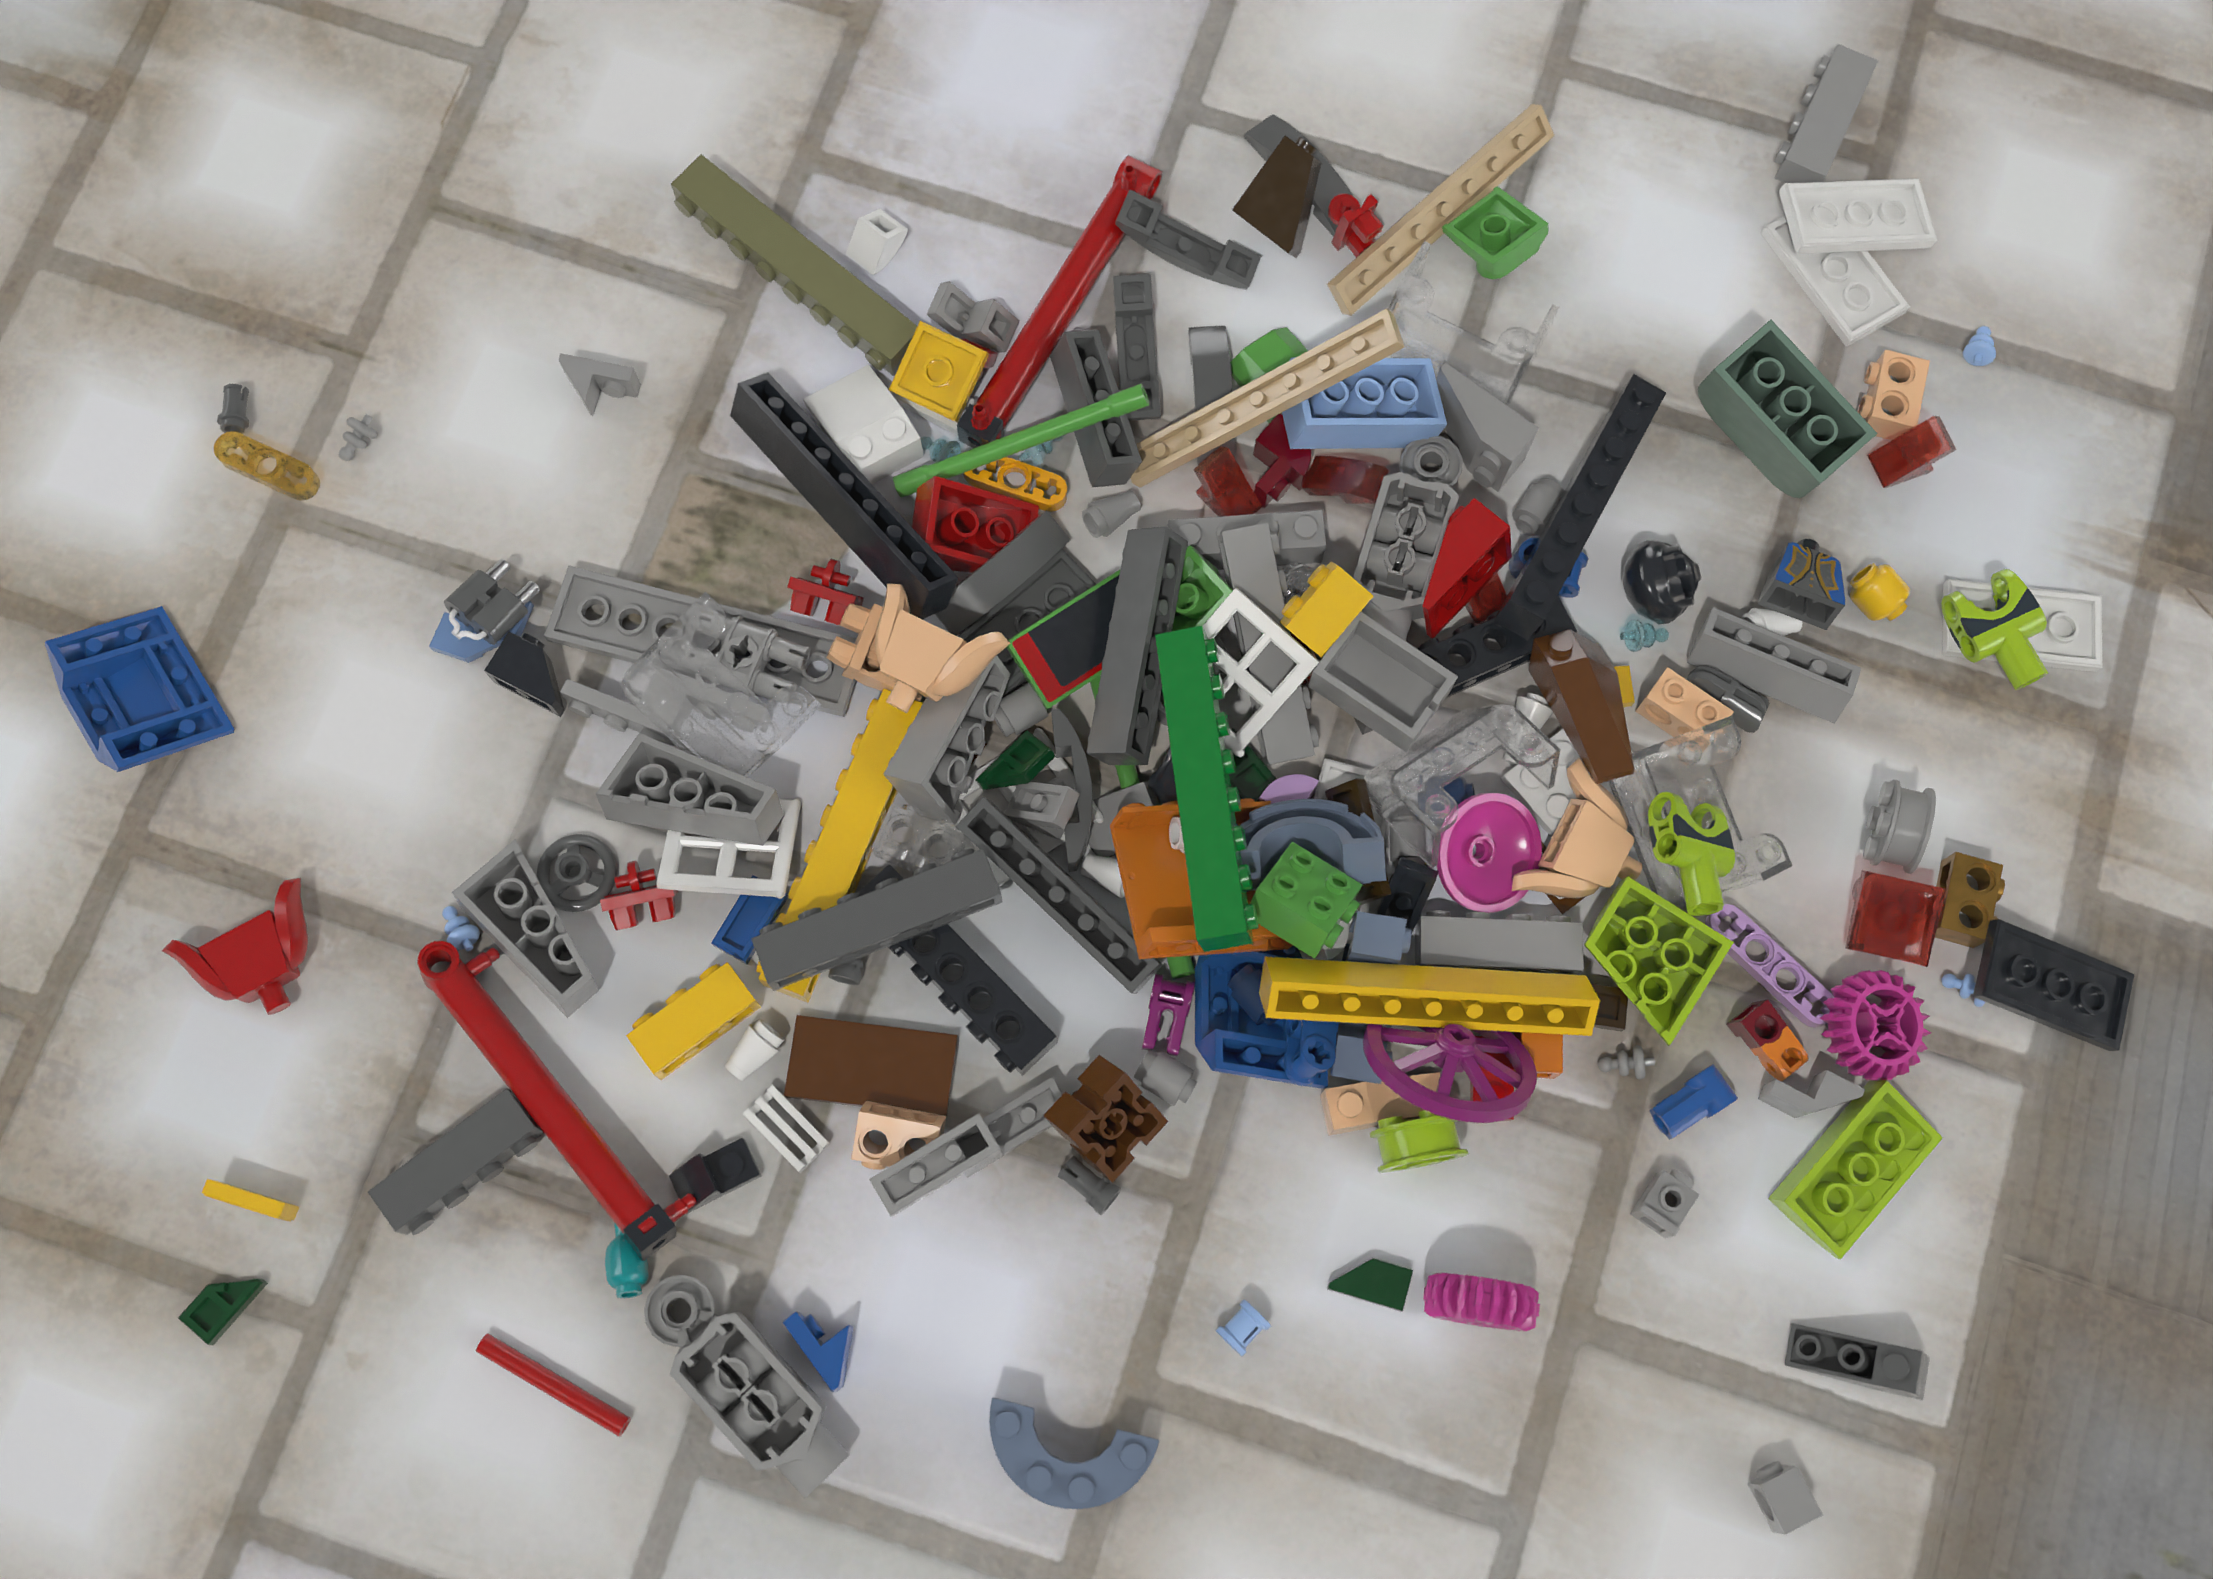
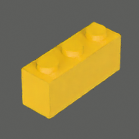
M728 962L722 966L715 964L705 970L699 977L701 980L689 990L682 988L673 993L666 1000V1007L656 1014L650 1012L640 1017L632 1025L634 1030L626 1035L651 1072L660 1080L667 1077L761 1008Z

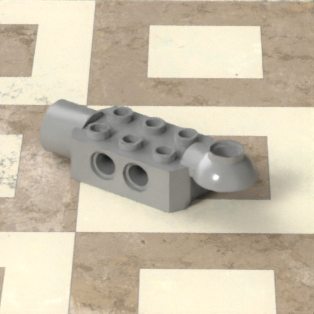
M1442 436L1412 441L1405 447L1400 456L1401 472L1384 476L1353 576L1359 584L1373 595V598L1361 612L1404 641H1406L1411 621L1424 618L1422 605L1448 520L1459 504V494L1451 487L1457 482L1462 473L1463 459L1459 449L1453 442ZM1427 463H1434L1441 469L1434 473H1428L1421 467Z
M677 1275L667 1277L655 1285L647 1296L644 1308L645 1321L651 1334L663 1344L680 1347L677 1355H675L670 1375L757 1472L776 1466L800 1494L806 1498L850 1455L821 1423L826 1405L742 1312L718 1316L715 1313L712 1295L706 1285L690 1276ZM679 1298L685 1299L691 1306L690 1317L683 1323L677 1322L671 1315L672 1304Z

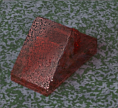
M1932 416L1867 456L1883 488H1888L1932 472L1934 469L1931 464L1957 449L1940 416Z
M1220 446L1193 469L1202 484L1196 490V494L1218 517L1253 515L1262 508L1261 503L1229 448Z

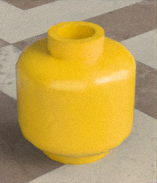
M1872 563L1859 571L1850 581L1852 589L1849 596L1852 602L1869 620L1878 621L1887 618L1891 621L1900 616L1908 606L1905 601L1909 596L1910 588L1890 565L1882 564L1876 566L1875 563Z

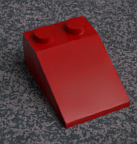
M934 476L917 488L912 528L952 571L973 573L1038 517L1039 505Z
M1475 498L1466 507L1463 505L1458 507L1450 516L1422 605L1427 635L1432 639L1512 558L1510 525Z

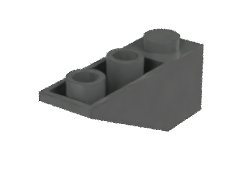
M1792 1323L1785 1366L1887 1393L1923 1400L1930 1358L1920 1350Z

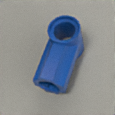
M1714 1064L1683 1084L1685 1087L1671 1094L1649 1110L1653 1122L1669 1140L1704 1117L1710 1118L1738 1099Z

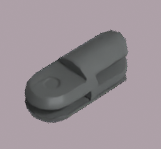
M1707 665L1696 667L1689 673L1686 680L1734 711L1728 720L1729 722L1748 733H1754L1759 729L1770 704L1767 698Z

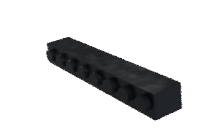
M769 372L738 383L730 417L885 587H887V583L901 584L908 598L910 614L922 620L947 609L959 577Z
M1635 374L1626 383L1613 402L1494 619L1495 622L1528 640L1545 620L1663 401L1666 392Z

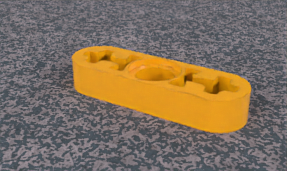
M1009 457L986 464V470H981L979 475L974 474L973 469L963 473L964 479L971 486L1039 505V509L1043 511H1057L1067 501V485L1061 476ZM999 466L997 482H994L993 473H997V467ZM1011 472H1018L1026 480L1021 487L1010 488L1004 483V478ZM1032 479H1036V487H1033V494H1029L1032 487ZM1050 486H1055L1056 494H1053L1050 499L1044 498L1043 490L1048 491Z

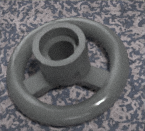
M582 834L565 836L552 843L541 856L537 867V879L551 904L558 909L569 912L585 911L600 904V899H604V896L609 895L615 883L614 877H616V863L609 848L600 840ZM580 846L590 848L600 856L604 864V875L592 872L589 869L587 860L581 855ZM567 849V852L559 856L555 863V873L559 879L550 884L549 869L551 863L560 852ZM575 866H580L579 874L570 877V870ZM584 882L599 887L592 895L580 900H569L559 896L570 886L581 885Z

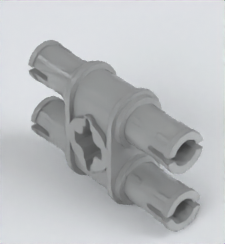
M699 608L696 615L700 617V620L697 618L693 619L692 631L723 641L721 650L715 655L684 643L680 650L685 652V654L678 653L676 665L680 668L683 667L708 676V681L713 685L721 684L743 692L746 697H754L758 694L788 706L792 700L788 695H794L796 683L765 673V666L767 662L774 659L802 671L807 665L803 660H809L811 647L781 638L776 629L770 628L768 630L745 622L743 617L738 616L728 619L706 611V609ZM749 651L750 659L743 658L739 663L736 657L738 655L744 656Z

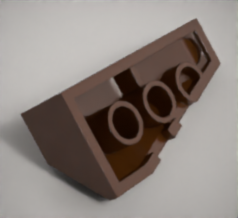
M1570 629L1535 638L1533 640L1528 671L1595 783L1600 784L1632 775L1634 773V763L1618 674L1601 646Z

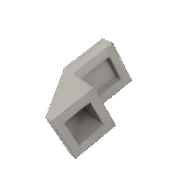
M950 281L940 283L926 314L951 335L961 339L966 338L1001 353L1006 352L1019 323L1015 316L994 299L975 303Z
M1826 1070L1814 1076L1806 1094L1775 1079L1763 1086L1758 1099L1793 1118H1798L1858 1099L1863 1096L1865 1089Z

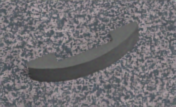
M1273 114L1244 134V138L1265 161L1268 160L1285 135L1294 142L1300 136L1315 148L1299 131ZM1316 150L1313 157L1321 162V168L1312 202L1314 206L1313 215L1334 237L1338 225L1334 224L1328 216L1330 201L1339 194H1349L1352 196L1353 194L1331 164Z
M1132 190L1128 191L1115 224L1131 239L1158 257L1192 274L1235 288L1246 290L1249 288L1261 255L1231 240H1228L1223 245L1161 214L1162 205Z
M1151 274L1113 276L1120 391L1142 384L1149 400V406L1126 415L1128 421L1160 419Z
M1226 326L1188 328L1195 412L1232 392ZM1235 438L1197 457L1198 468L1235 466Z
M1047 510L1044 511L995 555L962 582L957 583L947 609L936 613V617L949 633L957 636L1037 572L1070 539Z
M1051 709L1056 758L1072 756L1075 791L1080 793L1077 800L1079 822L1066 824L1064 829L1068 871L1074 872L1077 871L1084 857L1089 841L1092 824V784L1087 758L1073 726L1060 709Z

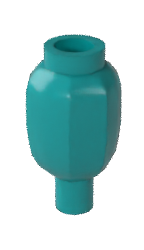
M614 1223L616 1238L608 1244L605 1254L606 1279L608 1284L613 1289H616L617 1298L637 1297L642 1294V1285L648 1280V1260L642 1261L624 1238V1234Z

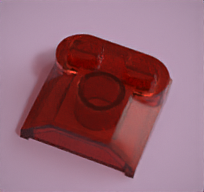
M1862 870L1852 890L1854 905L1845 948L1928 967L1946 889Z

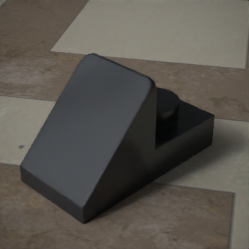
M1401 856L1389 880L1391 895L1382 898L1376 914L1407 919L1406 928L1411 929L1413 933L1439 871Z
M744 1138L707 1156L699 1153L669 1175L679 1199L688 1193L692 1194L696 1199V1204L686 1214L762 1177Z

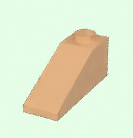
M1440 1072L1409 1077L1436 1092ZM1359 1082L1328 1088L1320 1095L1328 1136L1377 1127V1121L1390 1117L1402 1116L1407 1121L1419 1119L1418 1112L1423 1111V1109L1400 1097L1383 1082L1381 1084Z

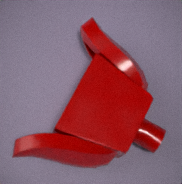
M301 878L288 879L282 882L275 897L274 912L268 910L198 948L187 942L171 940L162 952L174 958L204 990L216 998L225 1001L237 999L245 1003H251L260 998L268 1015L286 1009L291 1005V1002L282 986L300 976L298 966L304 962L308 950L307 924L301 900Z

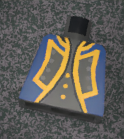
M1803 539L1798 543H1788L1771 567L1759 597L1758 605L1827 630L1844 608L1846 602L1840 561L1837 558L1819 552V544L1812 539Z

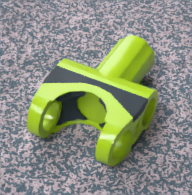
M2003 569L1991 576V586L1995 594L1993 596L1995 611H1985L1976 607L1971 600L1968 601L1958 591L1944 596L1941 606L1949 631L1965 658L1975 663L1994 654L2014 689L2019 690L2048 674L2047 669L2028 638L2045 631L2047 622L2043 610L2020 577L2009 569Z
M1666 791L1659 793L1652 800L1648 809L1649 832L1655 858L1661 863L1679 868L1687 913L1689 915H1711L1721 911L1724 902L1719 878L1729 874L1735 863L1732 836L1723 810L1718 806L1702 803L1696 806L1690 814L1687 805L1684 804L1683 799L1679 795ZM1670 800L1671 810L1668 816L1663 819L1661 815L1662 807ZM1710 811L1712 814L1711 825L1708 829L1702 828V818Z

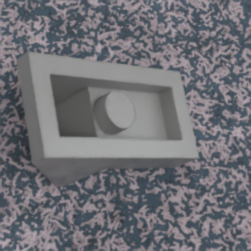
M560 353L558 360L591 416L594 415L601 391L615 398H623L624 395L637 398L641 384L634 368Z
M1037 782L1017 785L1005 814L1015 822L1053 838L1060 839L1066 824H1068L1080 793L1069 786Z

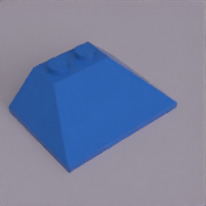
M162 606L45 641V647L61 698L96 759L116 772L234 733L233 725Z
M1292 945L1289 949L1199 955L1195 967V1046L1210 1069L1216 1072L1295 1084L1287 1077L1284 1071L1286 1019H1279L1269 1026L1265 1022L1256 1025L1231 996L1232 990L1228 987V982L1239 970L1249 964H1252L1256 969L1263 970L1264 957L1303 959L1299 949ZM1328 1071L1319 1072L1318 1078L1308 1087L1326 1089L1328 1087Z

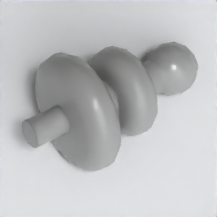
M365 414L362 421L353 417L347 419V424L354 430L352 433L349 431L343 433V438L347 441V444L339 451V456L342 460H351L356 447L360 449L366 447V442L363 440L364 436L371 439L377 437V432L368 426L372 420V417Z
M1640 1045L1633 1047L1632 1057H1628L1627 1052L1621 1050L1618 1052V1059L1603 1057L1598 1062V1067L1601 1071L1609 1072L1612 1069H1619V1074L1623 1077L1628 1076L1629 1069H1634L1635 1077L1639 1080L1645 1078V1066H1655L1654 1057L1644 1058L1643 1048Z

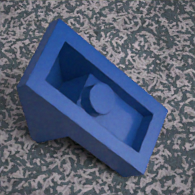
M796 1311L785 1319L783 1324L830 1390L837 1392L844 1387L853 1326H846L823 1344L820 1338L825 1335V1332L812 1314L805 1318L802 1313Z

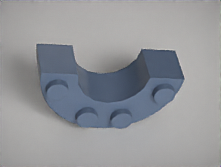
M1322 799L1286 800L1249 812L1250 819L1241 824L1247 843V850L1240 851L1242 865H1249L1253 888L1246 890V892L1257 890L1292 841L1359 883L1366 884L1375 881H1386L1384 839L1380 828L1365 813L1360 814L1359 817L1348 812V805Z
M1357 911L1349 928V932H1353L1351 944L1346 943L1342 961L1398 964L1401 960L1402 952L1408 953L1410 948L1412 930L1406 928L1407 919ZM1339 1022L1336 1034L1335 1064L1330 1068L1331 1076L1381 1084L1382 1081L1372 1070L1363 1050V1036L1367 1024ZM1387 1025L1386 1028H1392V1025ZM1382 1041L1385 1051L1392 1060V1051H1387L1388 1042Z
M992 1398L990 1434L1001 1466L1021 1490L1034 1499L1054 1507L1087 1509L1106 1504L1130 1490L1147 1471L1160 1441L1155 1438L1117 1429L1111 1444L1097 1457L1084 1462L1064 1461L1052 1455L1040 1442L1034 1426L1035 1408L998 1398Z

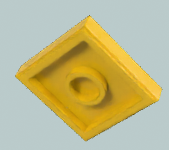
M920 321L888 390L958 423L990 354Z

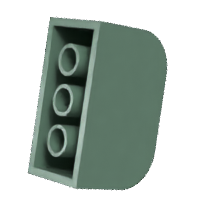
M1772 319L1714 368L1698 386L1700 401L1712 420L1775 487L1794 498H1803L1819 486L1878 434Z

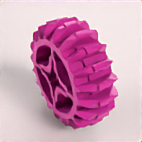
M1867 970L1847 976L1842 979V985H1836L1834 988H1831L1834 998H1828L1823 1002L1830 1010L1829 1014H1824L1820 1017L1821 1020L1828 1023V1030H1825L1820 1035L1831 1039L1832 1043L1826 1051L1838 1053L1835 1064L1841 1067L1848 1066V1074L1862 1076V1079L1871 1081L1878 1079L1892 1080L1896 1078V1075L1908 1073L1909 1066L1920 1063L1917 1052H1923L1928 1049L1922 1042V1037L1932 1032L1923 1028V1021L1929 1018L1930 1015L1921 1013L1919 1009L1925 1000L1919 997L1913 998L1915 986L1903 985V977L1897 975L1890 976L1889 972L1883 970L1871 972ZM1869 994H1873L1882 1001L1879 1005H1876L1875 1003H1869L1865 998ZM1872 1046L1881 1047L1885 1053L1877 1057L1870 1053L1869 1050Z
M1435 1273L1428 1277L1427 1286L1424 1287V1312L1433 1318L1494 1329L1529 1331L1536 1328V1318L1539 1317V1292L1531 1286L1455 1273Z

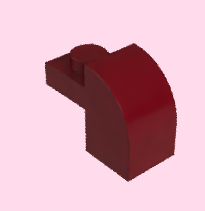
M1280 413L1255 439L1253 455L1270 468L1255 484L1253 500L1264 509L1273 499L1278 502L1288 491L1290 485H1293L1300 491L1306 482L1311 462V449H1290L1283 415Z

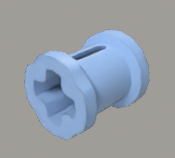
M1244 1299L1240 1303L1241 1309L1224 1327L1219 1326L1216 1330L1241 1357L1246 1353L1245 1348L1261 1330L1267 1331L1271 1327L1269 1322Z

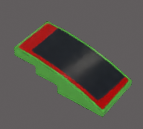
M1120 570L1008 640L1010 645L1006 648L1032 689L1040 698L1045 709H1049L1101 675L1102 660L1105 656L1109 623L1112 618Z

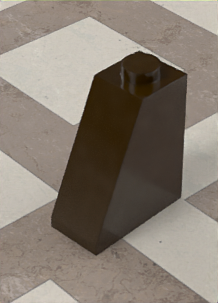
M1285 135L1232 211L1288 254L1297 258L1302 250L1321 162L1313 157L1317 150L1300 136L1294 142Z

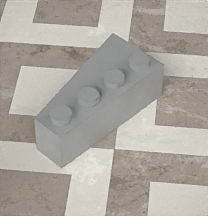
M516 839L452 892L460 908L567 1018L598 992L592 975L545 894Z

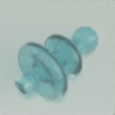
M1063 436L1026 449L1018 457L1021 462L1029 458L1035 465H1041L1043 458L1040 452L1050 454L1052 452L1051 444L1055 441H1061Z
M925 436L921 438L922 449L925 451L929 450L930 459L939 462L961 453V446L955 440L947 442L943 438H939L932 442L930 437Z
M1639 620L1628 622L1624 632L1620 633V639L1624 640L1627 649L1631 652H1638L1643 647L1650 648L1656 640L1658 642H1665L1669 638V632L1665 628L1655 630L1652 624H1642Z

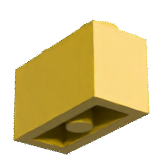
M1332 561L1327 566L1321 564L1309 577L1307 583L1310 586L1301 597L1298 595L1292 597L1281 611L1284 617L1280 620V623L1320 657L1327 652L1373 598V595Z

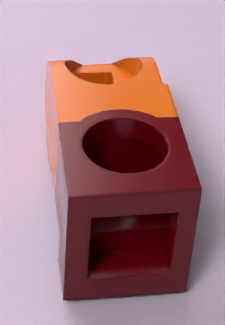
M1768 999L1751 1003L1726 1024L1736 1037H1741L1754 1055L1758 1056L1767 1072L1781 1082L1808 1061L1805 1049Z

